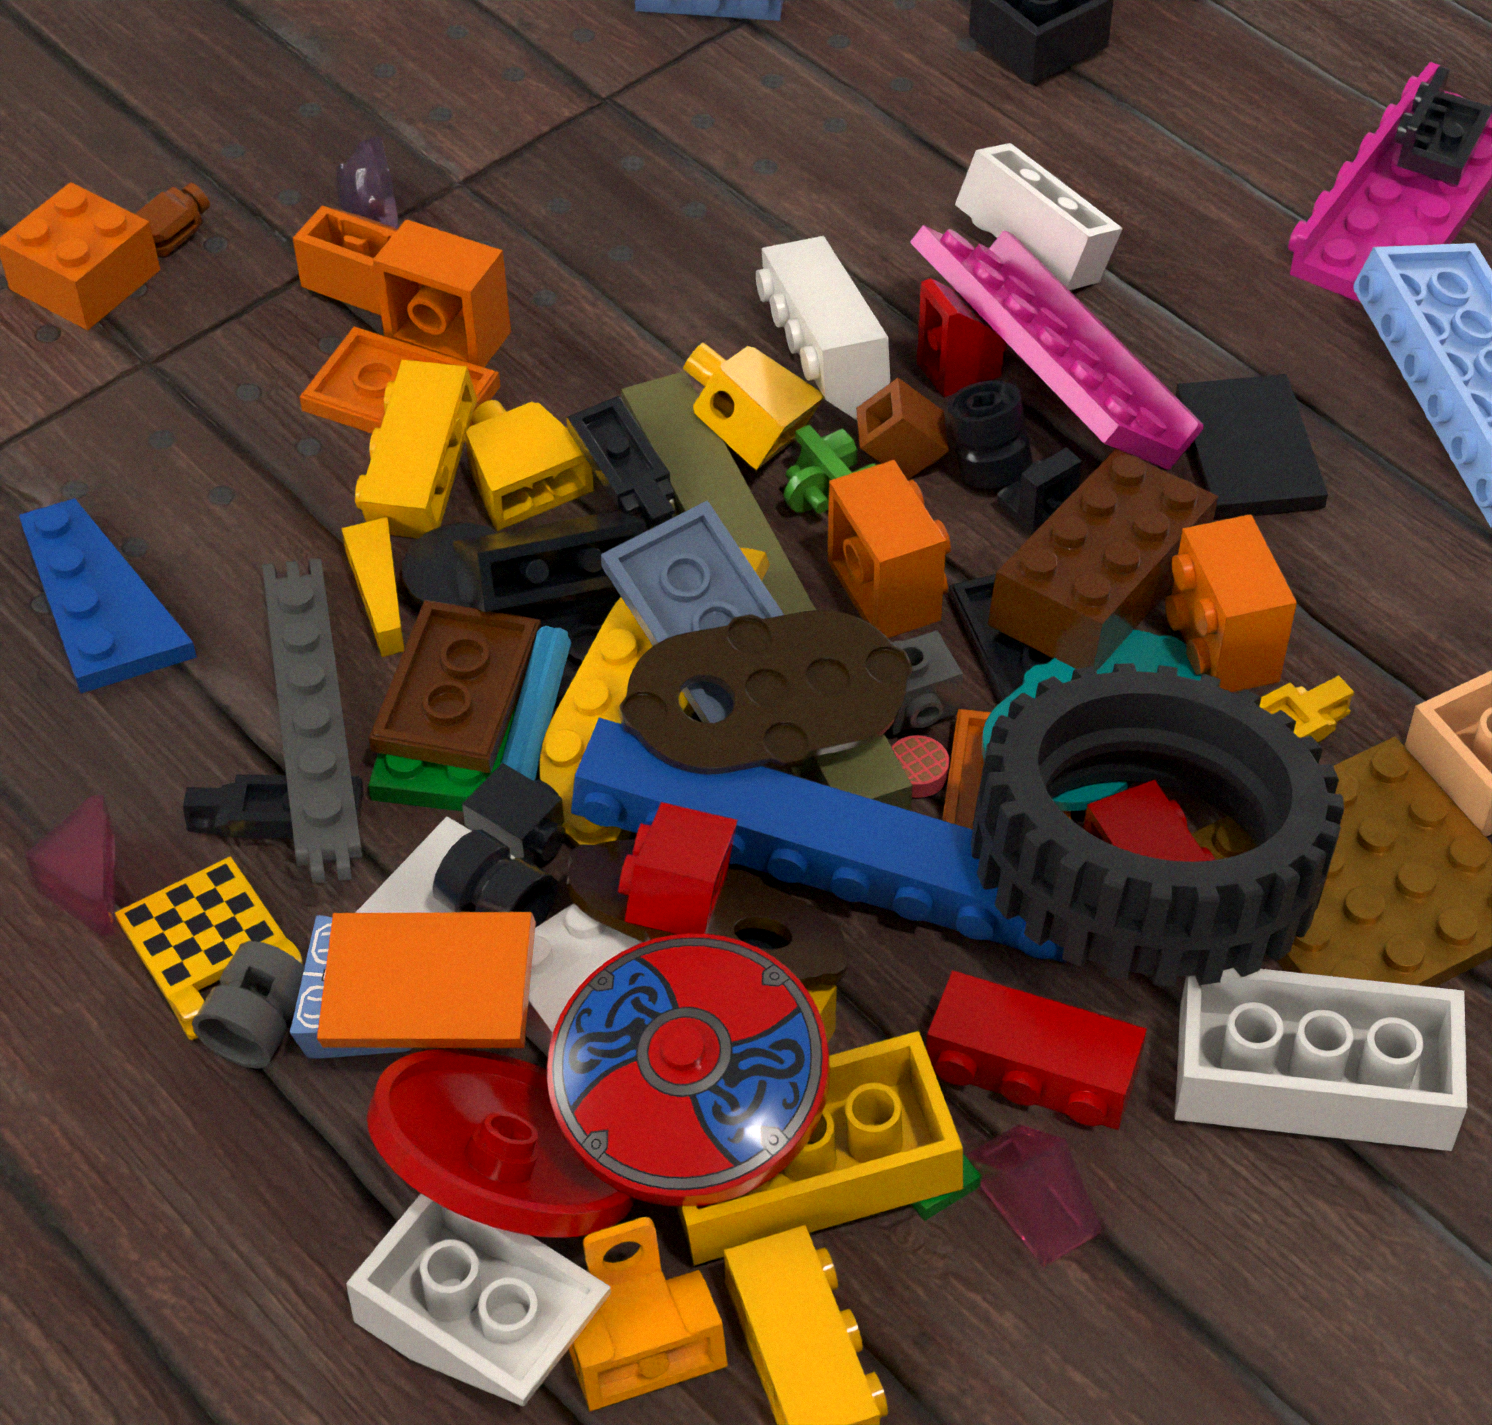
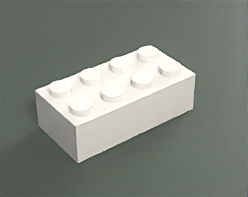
M1234 968L1223 970L1220 983L1199 985L1195 976H1186L1180 1005L1175 1120L1452 1151L1467 1110L1465 1001L1463 990L1260 969V971L1241 977Z

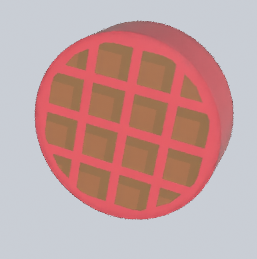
M915 735L902 738L892 745L891 748L912 784L913 798L934 795L945 786L949 772V755L941 743L930 737Z

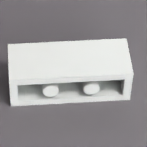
M1011 143L976 150L955 203L958 208L972 218L973 224L978 228L990 232L996 237L1003 231L1013 234L1068 290L1100 282L1123 229Z

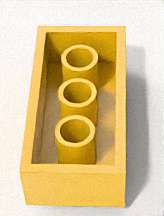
M919 1031L830 1055V1085L820 1121L802 1151L775 1177L744 1195L724 1202L703 1206H676L694 1265L724 1257L725 1249L806 1225L810 1233L963 1189V1147Z

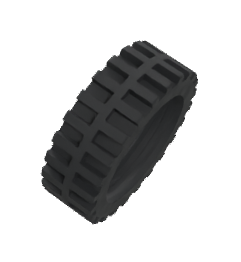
M1134 663L1114 664L1112 673L1097 674L1094 668L1090 666L1073 670L1071 681L1062 683L1055 676L1039 682L1035 699L1026 693H1021L1010 703L1008 717L999 716L992 728L990 743L987 744L972 825L971 854L974 859H979L977 876L985 890L998 888L995 907L1008 920L1019 915L1026 921L1025 936L1039 946L1050 940L1063 947L1062 959L1080 967L1086 959L1108 966L1107 976L1127 981L1129 972L1153 975V985L1175 986L1177 976H1195L1199 985L1220 983L1223 970L1234 968L1241 977L1260 971L1264 953L1275 961L1280 960L1289 953L1295 936L1299 938L1305 936L1312 924L1315 910L1318 909L1340 834V823L1344 812L1343 796L1335 794L1339 778L1331 764L1319 765L1323 749L1311 735L1299 738L1294 733L1296 721L1282 710L1271 714L1261 708L1260 702L1262 698L1246 689H1243L1239 695L1220 688L1221 679L1202 674L1200 681L1177 676L1178 668L1158 665L1157 673L1138 672L1135 669ZM1156 780L1158 785L1195 796L1224 812L1246 831L1257 847L1237 856L1211 861H1170L1143 856L1118 848L1090 834L1066 816L1052 798L1072 788L1091 783L1106 781L1147 783Z

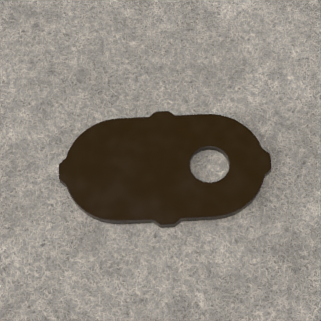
M811 610L763 619L749 614L734 617L726 626L675 635L651 647L643 654L633 668L627 686L626 697L619 705L618 712L625 732L636 736L650 753L677 769L697 774H723L765 765L787 769L801 766L807 757L860 747L885 733L894 723L901 710L906 693V683L910 679L913 669L906 651L894 646L873 625L853 615L831 610ZM695 682H712L728 691L733 700L734 708L721 721L702 723L691 719L683 712L679 705L678 697L680 692L690 684Z
M614 840L596 845L581 844L569 852L567 863L569 866L567 876L568 894L575 905L586 915L640 942L676 935L624 922L629 896L619 894L618 887L627 854H633L635 840ZM728 868L727 877L706 934L726 936L736 940L740 939L735 933L748 928L766 929L779 934L786 939L789 945L780 949L761 950L775 957L788 967L806 989L818 985H835L846 976L848 963L844 958L846 950L845 938L840 928L831 918L812 905L765 885L761 878L744 870Z

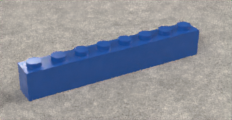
M598 718L574 777L572 814L585 817L590 822L599 826H614L634 833L638 832L641 823L652 824L661 802L736 819L738 822L729 864L736 863L766 872L783 882H799L832 892L837 897L846 901H861L888 909L908 920H924L957 930L962 935L971 939H986L1013 947L1037 959H1052L1066 964L1067 961L1062 959L1063 947L1050 940L1039 946L1024 935L1025 920L1019 915L1008 920L995 907L998 888L985 890L977 876L979 859H974L971 854L972 829L763 766L723 774L687 772L668 765L655 757L642 745L636 736L625 732L622 724Z

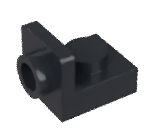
M1066 447L1045 460L1041 459L1034 462L1022 473L1021 480L1012 483L998 492L997 503L1027 531L1033 534L1079 487L1082 460Z

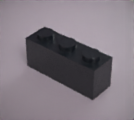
M616 510L453 542L460 600L483 612H489L614 586L601 566V554L646 532L645 520Z

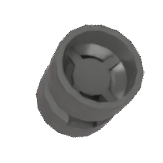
M247 941L240 944L220 977L221 985L211 990L192 1022L195 1034L210 1050L229 1062L247 1068L259 1069L266 1067L288 1031L286 1023L293 1021L305 968L304 965L292 955L264 942Z

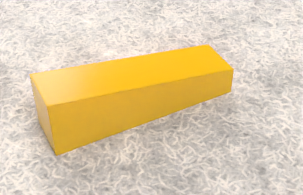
M384 517L341 528L345 552L381 657L404 652L388 518Z

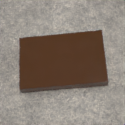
M424 600L370 733L369 743L371 752L491 773L522 689L537 631L541 628V620L493 611L483 612L476 608Z

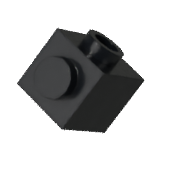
M504 763L462 803L465 827L471 831L483 829L510 847V854L516 858L525 857L538 866L542 860L548 861L552 859L564 843L566 829L562 827L564 823L562 798L549 784L541 780L533 781Z

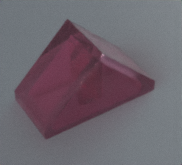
M95 795L85 800L28 851L25 857L38 892L103 937L115 935V831L104 795Z
M1018 1124L965 1155L982 1175V1189L1043 1267L1100 1234V1222L1065 1139Z

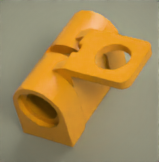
M643 1217L591 1233L584 1238L583 1248L587 1271L611 1286L609 1297L568 1349L589 1411L728 1367L723 1323L702 1273L697 1270L665 1280L661 1270L656 1229L651 1218ZM628 1241L640 1244L638 1251L629 1259L616 1263L603 1260L606 1252L617 1244Z

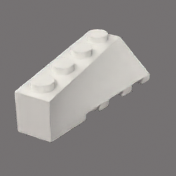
M824 236L761 248L763 269L756 270V284L761 301H769L776 327H784L790 352L792 354L799 353L805 378L808 381H815L825 400L857 420L856 408L890 384L887 334Z

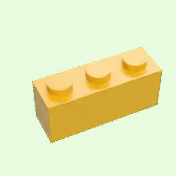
M401 360L395 382L390 381L385 390V415L381 428L376 427L371 435V461L367 474L359 476L355 488V504L358 509L362 510L366 522L387 517L390 535L420 538L426 532L441 527L465 444V432L470 426L477 402L467 366Z
M806 1225L725 1249V1285L777 1425H880V1417L888 1415V1407L882 1385L875 1372L866 1375L863 1372L856 1354L863 1350L857 1322L850 1309L839 1311L832 1290L838 1289V1281L832 1259L825 1247L815 1250Z

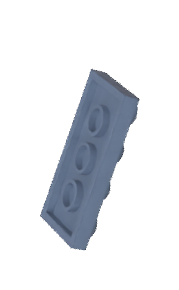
M708 500L601 554L602 568L653 646L675 635L726 626L734 617L753 614L765 619L784 615ZM695 682L682 690L702 723H716L725 719L733 711L734 707L728 691L718 684Z

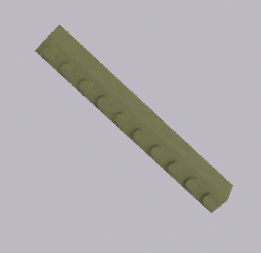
M679 372L621 389L622 401L670 472L671 486L675 492V498L668 500L675 512L672 518L708 500L738 547L766 552L770 566L762 582L783 614L816 610L724 441L694 414L693 405L699 396L686 372ZM884 733L877 739L860 747L807 757L801 766L791 768L796 777L805 778L809 781L911 811L912 784Z

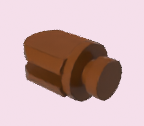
M190 182L181 191L175 187H170L165 192L162 191L135 214L150 222L157 256L166 257L198 231L203 222L200 214L208 210L211 205L205 193L196 184Z

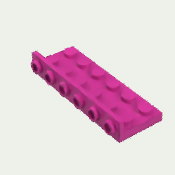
M1429 62L1419 77H1410L1397 105L1390 104L1383 114L1376 133L1368 132L1364 137L1356 159L1353 162L1346 161L1337 175L1335 186L1330 192L1324 190L1319 195L1307 222L1302 220L1298 222L1288 244V250L1294 252L1290 275L1360 302L1353 285L1373 247L1451 244L1492 187V118L1459 185L1435 180L1426 175L1397 166L1402 145L1395 143V136L1400 121L1405 112L1414 114L1411 112L1419 85L1422 81L1430 83L1440 65ZM1446 92V93H1449V94H1453V95L1462 97V96H1460L1459 94H1456V93Z
M923 225L910 241L923 257L1104 444L1170 470L1203 430L1202 422L1013 234L1003 231L990 248L978 244L974 249L966 239L951 229H948L943 235Z

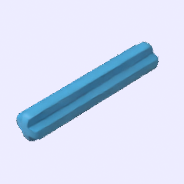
M543 626L537 631L501 764H506L533 781L536 777L543 740L551 721L571 646L566 630Z

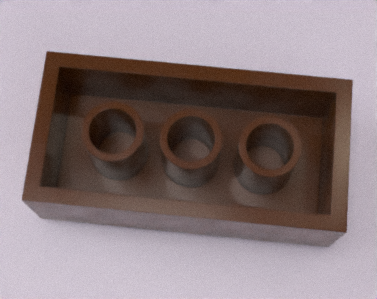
M1115 449L996 571L987 625L1075 669L1092 666L1097 672L1173 587L1172 558L1179 553L1182 529L1213 522L1219 496L1194 485L1190 481L1178 478L1148 464L1136 456Z

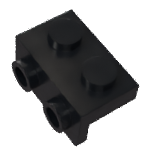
M1439 66L1430 83L1422 81L1419 85L1411 112L1414 114L1405 112L1400 121L1395 136V143L1402 145L1397 166L1426 175L1435 180L1459 185L1490 125L1492 106L1444 92L1450 69Z

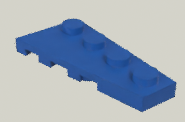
M75 498L19 515L80 694L197 658L193 641Z

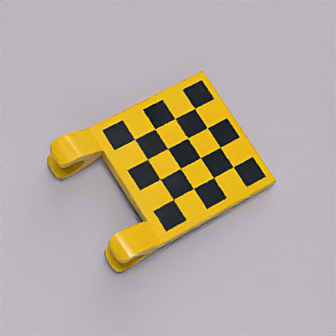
M231 856L115 912L119 925L167 999L183 1031L190 1040L198 1038L194 1032L192 1022L205 1002L198 990L220 980L223 971L240 944L247 941L264 942L278 947L303 964L299 950L285 937Z

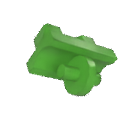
M809 424L795 431V439L801 445V452L795 465L786 471L785 476L789 482L784 490V500L795 512L803 513L814 509L818 514L824 513L829 507L830 480L876 465L869 464L851 472L849 467L857 464V448L854 440L842 428L820 437Z

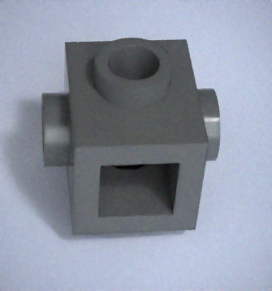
M938 630L905 641L891 642L894 646L906 651L913 669L911 677L906 683V693L901 710L889 728L894 735L912 728H924L940 719L957 714L958 709H961L963 673Z

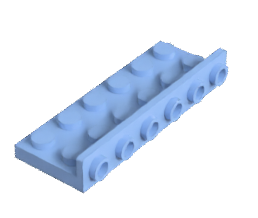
M1475 243L1373 247L1353 285L1354 291L1448 452L1451 461L1467 485L1474 501L1492 528V270Z

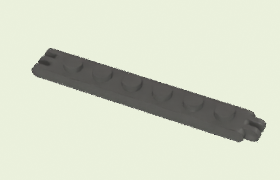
M321 558L309 559V575L300 576L298 560L287 561L288 577L278 578L274 563L262 564L297 867L310 866L312 884L326 883L323 864L336 862L338 880H350L352 877L349 860L362 859L322 561Z

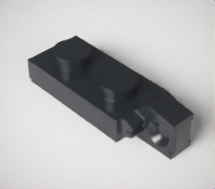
M620 396L566 417L567 429L618 509H622L623 513L631 516L638 513L640 519L645 520L647 531L672 519V515L675 512L668 500L675 498V492L671 486L670 472Z
M236 774L235 783L222 785L221 788L186 787L183 812L186 829L189 832L234 838H293L286 775ZM351 776L359 830L364 795L362 778H359V776Z

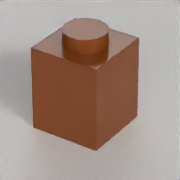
M899 378L892 381L856 408L860 449L880 463L895 460L907 480L927 466L933 465L940 457L949 452L944 411Z

